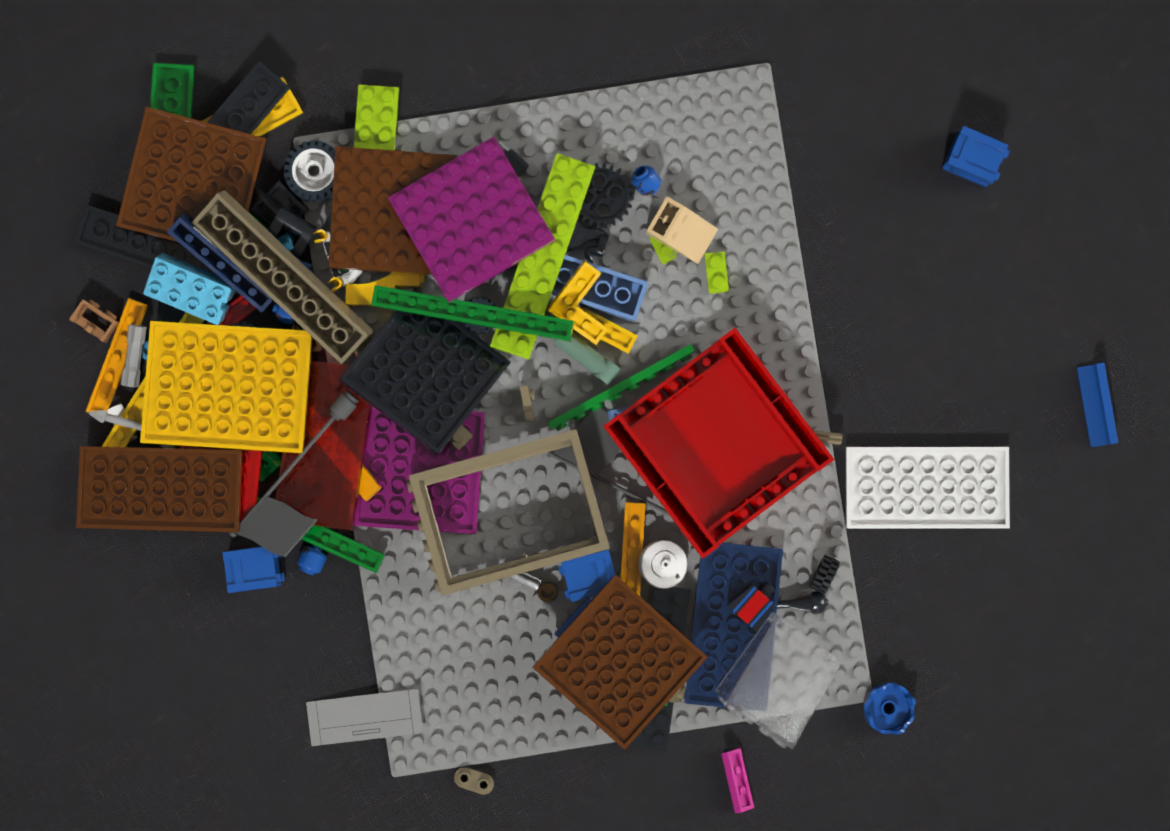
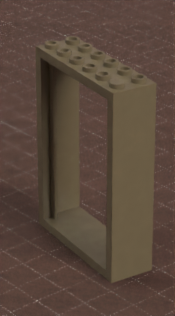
M577 429L409 475L410 480L406 481L409 493H414L415 500H412L414 512H419L421 520H417L420 533H425L426 540H423L425 552H430L432 558L428 560L431 573L435 572L437 579L434 580L436 592H441L442 596L610 549ZM571 446L596 537L531 556L526 554L520 559L452 577L427 486Z

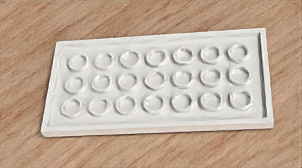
M846 447V528H1010L1009 447Z

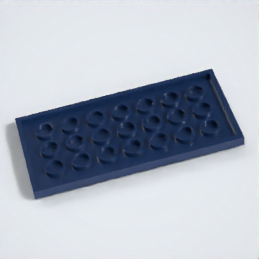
M721 543L717 549L702 559L700 557L691 642L707 656V659L686 681L684 703L766 712L783 549ZM768 581L776 588L768 597L774 603V606L758 632H756L726 605L750 585H754L759 590Z

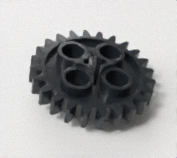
M605 162L602 168H599L598 164L595 163V170L587 193L593 196V200L589 203L583 202L579 216H583L582 223L589 220V227L596 223L597 228H600L601 223H604L607 229L609 222L616 226V219L622 222L621 215L628 216L629 213L625 209H632V205L628 203V201L634 200V197L629 196L630 193L634 192V189L628 188L632 182H625L627 174L621 176V168L616 172L613 171V164L608 169ZM596 177H602L605 183L602 186H596L593 180ZM609 181H612V185L605 192L606 199L601 198L594 210L591 211L590 207L598 198L597 192L602 193ZM617 188L621 191V196L613 198L610 196V191ZM607 205L610 209L609 213L605 215L598 212L599 206Z

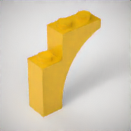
M392 272L388 276L371 283L346 284L345 304L349 307H374L371 306L375 285L394 289L421 288V283H425V275Z

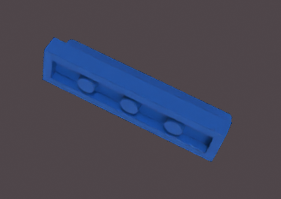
M1105 363L1078 367L1077 375L1090 447L1118 443Z

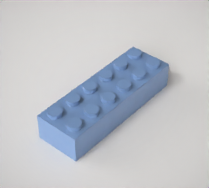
M565 255L552 296L556 297L581 265L582 260ZM589 263L599 270L601 275L579 302V305L635 323L648 282Z

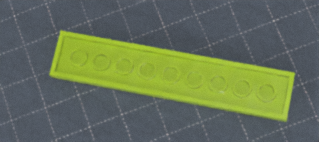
M558 153L556 154L537 209L556 241L519 262L503 308L545 316L595 166ZM496 329L490 347L529 360L537 336Z

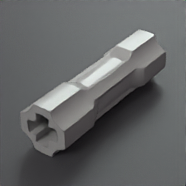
M128 324L127 352L121 377V385L139 387L142 346L145 342L146 326Z

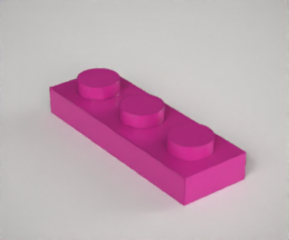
M741 748L721 753L735 813H742L754 808Z

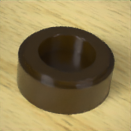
M544 582L538 587L537 594L540 600L551 602L557 597L558 590L552 582Z

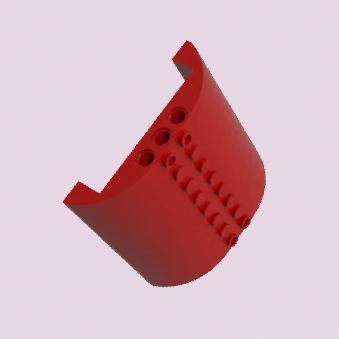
M733 328L717 342L603 426L702 559L814 473L819 472L835 460L736 328Z

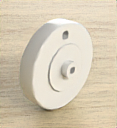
M655 540L646 545L642 550L638 560V568L641 577L648 585L667 589L677 585L685 576L687 558L683 549L675 542Z

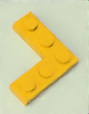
M584 260L547 310L557 318L574 321L573 329L597 345L608 328L577 305L601 275V272Z

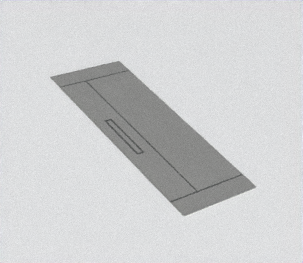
M418 689L306 702L311 746L423 733Z

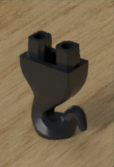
M577 220L567 252L579 249L590 241L597 240V246H588L584 251L585 258L590 263H593L594 259L591 255L603 257L609 235L602 229L586 227Z

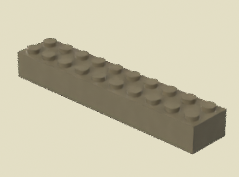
M225 190L217 193L192 222L197 229L341 364L347 361L374 332Z

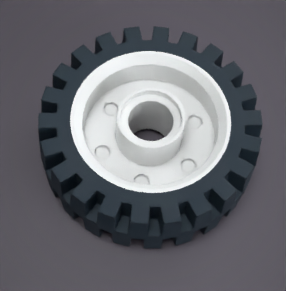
M310 140V142H302L301 145L295 146V149L290 151L289 156L285 160L284 177L291 191L298 197L311 202H320L331 198L333 195L335 149L322 141ZM312 167H319L320 172L318 175L311 176L309 174Z

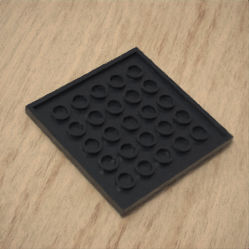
M414 288V289L411 291V292L421 293V292L418 291L416 288ZM395 311L339 381L438 456L507 369L511 361L490 347V345L460 322Z

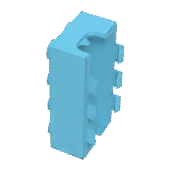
M162 252L155 258L143 294L219 325L225 320L230 306L226 303L232 299L235 290L218 275Z

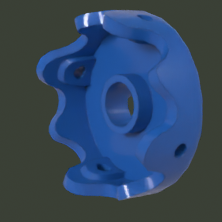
M882 683L868 692L864 700L863 712L868 724L882 734H902L915 718L914 706L916 701L904 687L895 683ZM890 702L893 704V711L886 714L883 707L886 703Z

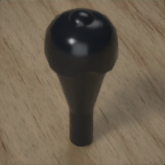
M812 591L811 594L792 600H779L777 609L793 608L809 611L812 614H821L826 610L829 601L825 594Z

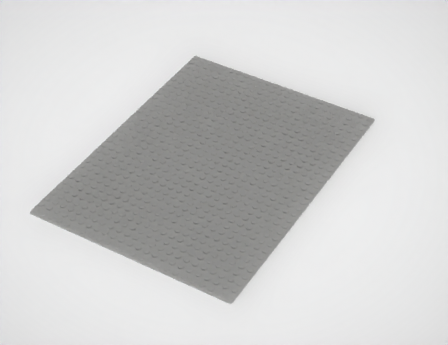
M769 63L397 121L395 151L458 155L457 157L488 139L495 137L497 142L501 141L509 150L512 148L529 164V167L518 178L537 209L557 153L593 166L597 163L599 168H602L604 162L608 169L613 164V171L616 172L621 168L620 175L627 174L625 182L631 181L633 172L637 167L642 165L651 166L658 173L662 181L657 193L648 196L641 195L633 184L628 186V188L634 189V192L629 194V196L634 197V200L628 201L632 205V209H625L629 213L628 216L622 214L623 221L621 222L616 219V226L609 222L606 229L604 223H601L599 229L604 230L609 235L603 257L591 255L594 259L592 264L648 282L636 322L634 323L592 308L577 305L581 309L585 307L638 336L629 354L602 340L595 345L573 329V333L615 364L620 369L619 373L607 386L584 366L554 345V340L551 338L537 336L529 360L495 349L511 361V363L473 410V412H485L482 455L577 429L582 421L593 412L592 409L584 412L586 416L575 422L574 419L566 422L568 426L560 431L556 429L551 430L548 422L691 344L694 349L691 359L683 363L681 360L673 363L674 368L665 373L663 370L655 373L657 377L647 383L645 379L638 383V388L630 392L627 389L622 391L620 398L612 402L609 399L602 402L603 407L600 409L608 412L609 410L633 405L733 328L738 330L811 429L830 432L771 65ZM355 128L295 137L293 140L294 149L295 146L301 145L302 142H310V140L322 141L334 149L335 146L354 148ZM317 166L312 167L309 174L311 176L318 175L320 168ZM596 177L593 183L596 186H602L605 180L602 177ZM609 181L602 193L597 192L598 198L590 207L591 211L594 210L601 198L606 199L605 192L612 185V181ZM614 188L610 191V196L619 198L621 191ZM590 193L586 194L585 203L593 200V196ZM332 196L320 202L302 199L303 203L309 208L305 213V220L317 227L315 231L322 229L332 211ZM667 196L718 229L705 253L725 251L729 292L708 293L704 255L700 262L696 264L676 252L677 258L662 265L649 239L650 236L645 233ZM601 205L598 208V212L602 215L610 211L607 205ZM579 216L578 220L580 221V223L586 227H589V220H586L584 223H582L583 216ZM593 223L591 228H597L596 223ZM315 233L309 241L314 275L331 290L336 286L332 282L327 284L333 278L331 268H328L329 261L323 245L325 241L315 243L314 240L320 239V235ZM597 240L590 241L579 249L566 252V255L589 262L585 258L584 251L588 246H597L598 242ZM519 262L455 300L467 302L473 297L482 296L491 300L496 307L503 308ZM362 271V274L352 284L371 283L388 276L392 272ZM425 275V283H421V288H416L422 294L446 298L433 275ZM346 286L340 287L333 292L344 303L346 302ZM397 288V289L405 290V291H412L414 288ZM551 295L548 307L555 299V296ZM349 307L360 318H364L366 324L374 330L370 335L371 339L374 338L396 311L379 307ZM546 310L545 315L550 317H556L548 310ZM492 328L488 332L474 334L488 345H491L496 329ZM326 350L333 401L341 393H345L346 390L359 400L354 411L345 421L340 419L337 426L339 436L359 459L363 404L369 403L339 381L356 360V355L354 353L347 361L341 364ZM528 385L529 390L533 389L535 401L531 402L534 420L526 421L520 391L521 386ZM823 443L834 458L832 444ZM621 450L613 461L597 474L664 508ZM548 452L482 470L477 534L440 532L452 577L520 559L526 554L531 556L595 538V532L577 469L553 457H547ZM833 460L723 542L783 549L778 601L792 600L816 591L809 586L817 566L825 554L840 561L837 573L828 591L825 593L829 604L823 613L812 614L809 611L793 608L777 609L766 712L684 703V698L682 702L674 703L670 733L863 703L868 692L872 689L835 460ZM590 476L608 540L615 574L621 579L625 502H643ZM346 478L355 541L386 554L378 573L359 566L379 693L418 689L423 733L386 738L393 777L615 742L532 668L558 638L554 634L558 627L585 600L581 599L571 602L570 598L566 599L564 591L568 588L564 574L560 575L558 569L561 563L528 571V573L541 578V584L552 582L556 585L558 594L551 602L540 600L537 594L538 589H533L510 577L442 596L441 592H436L434 580L437 579L435 572L431 573L428 560L432 558L430 552H425L423 540H426L425 533H420V530L354 526L357 491ZM646 504L643 549L655 540H670L683 549L687 558L685 576L674 587L691 589L684 636L691 642L700 555L669 515ZM641 577L640 597L647 602L650 585Z

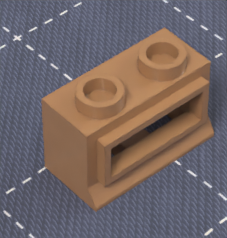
M91 299L89 302L82 300L69 320L83 327L84 330L99 338L100 341L107 343L119 324L116 321L117 316L108 310L105 313L99 310L100 305ZM88 308L111 323L106 332L83 317Z

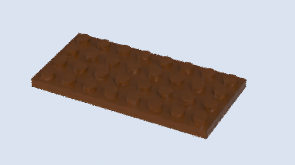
M80 446L76 528L239 533L243 451Z

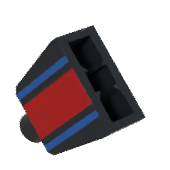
M768 581L759 590L754 585H750L726 606L753 630L758 632L774 606V603L768 597L776 588Z

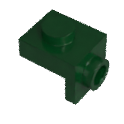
M263 452L260 481L274 475L283 464L277 452Z

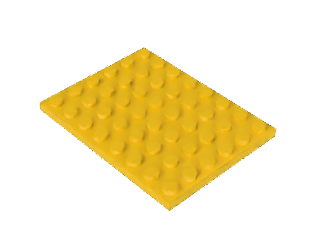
M150 321L140 443L302 453L305 440L313 337L305 330Z

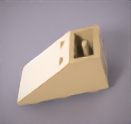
M667 196L645 234L698 264L718 229Z

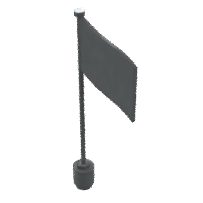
M346 390L345 393H341L329 407L331 410L330 415L332 416L244 517L240 522V532H229L230 536L235 538L238 534L253 540L271 553L286 557L315 524L317 519L304 516L287 504L268 496L335 419L337 421L340 419L345 421L354 411L359 400L351 392Z
M601 409L591 412L577 428L589 476L669 515L664 508L597 475L613 461L620 452V449L603 427L609 422L608 413ZM571 446L548 452L547 457H553L577 469Z

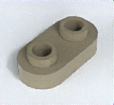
M469 767L459 768L454 775L455 783L459 787L478 794L486 795L494 787V780L489 774ZM462 774H466L468 776L467 781L461 780ZM486 781L488 786L482 788L480 782Z

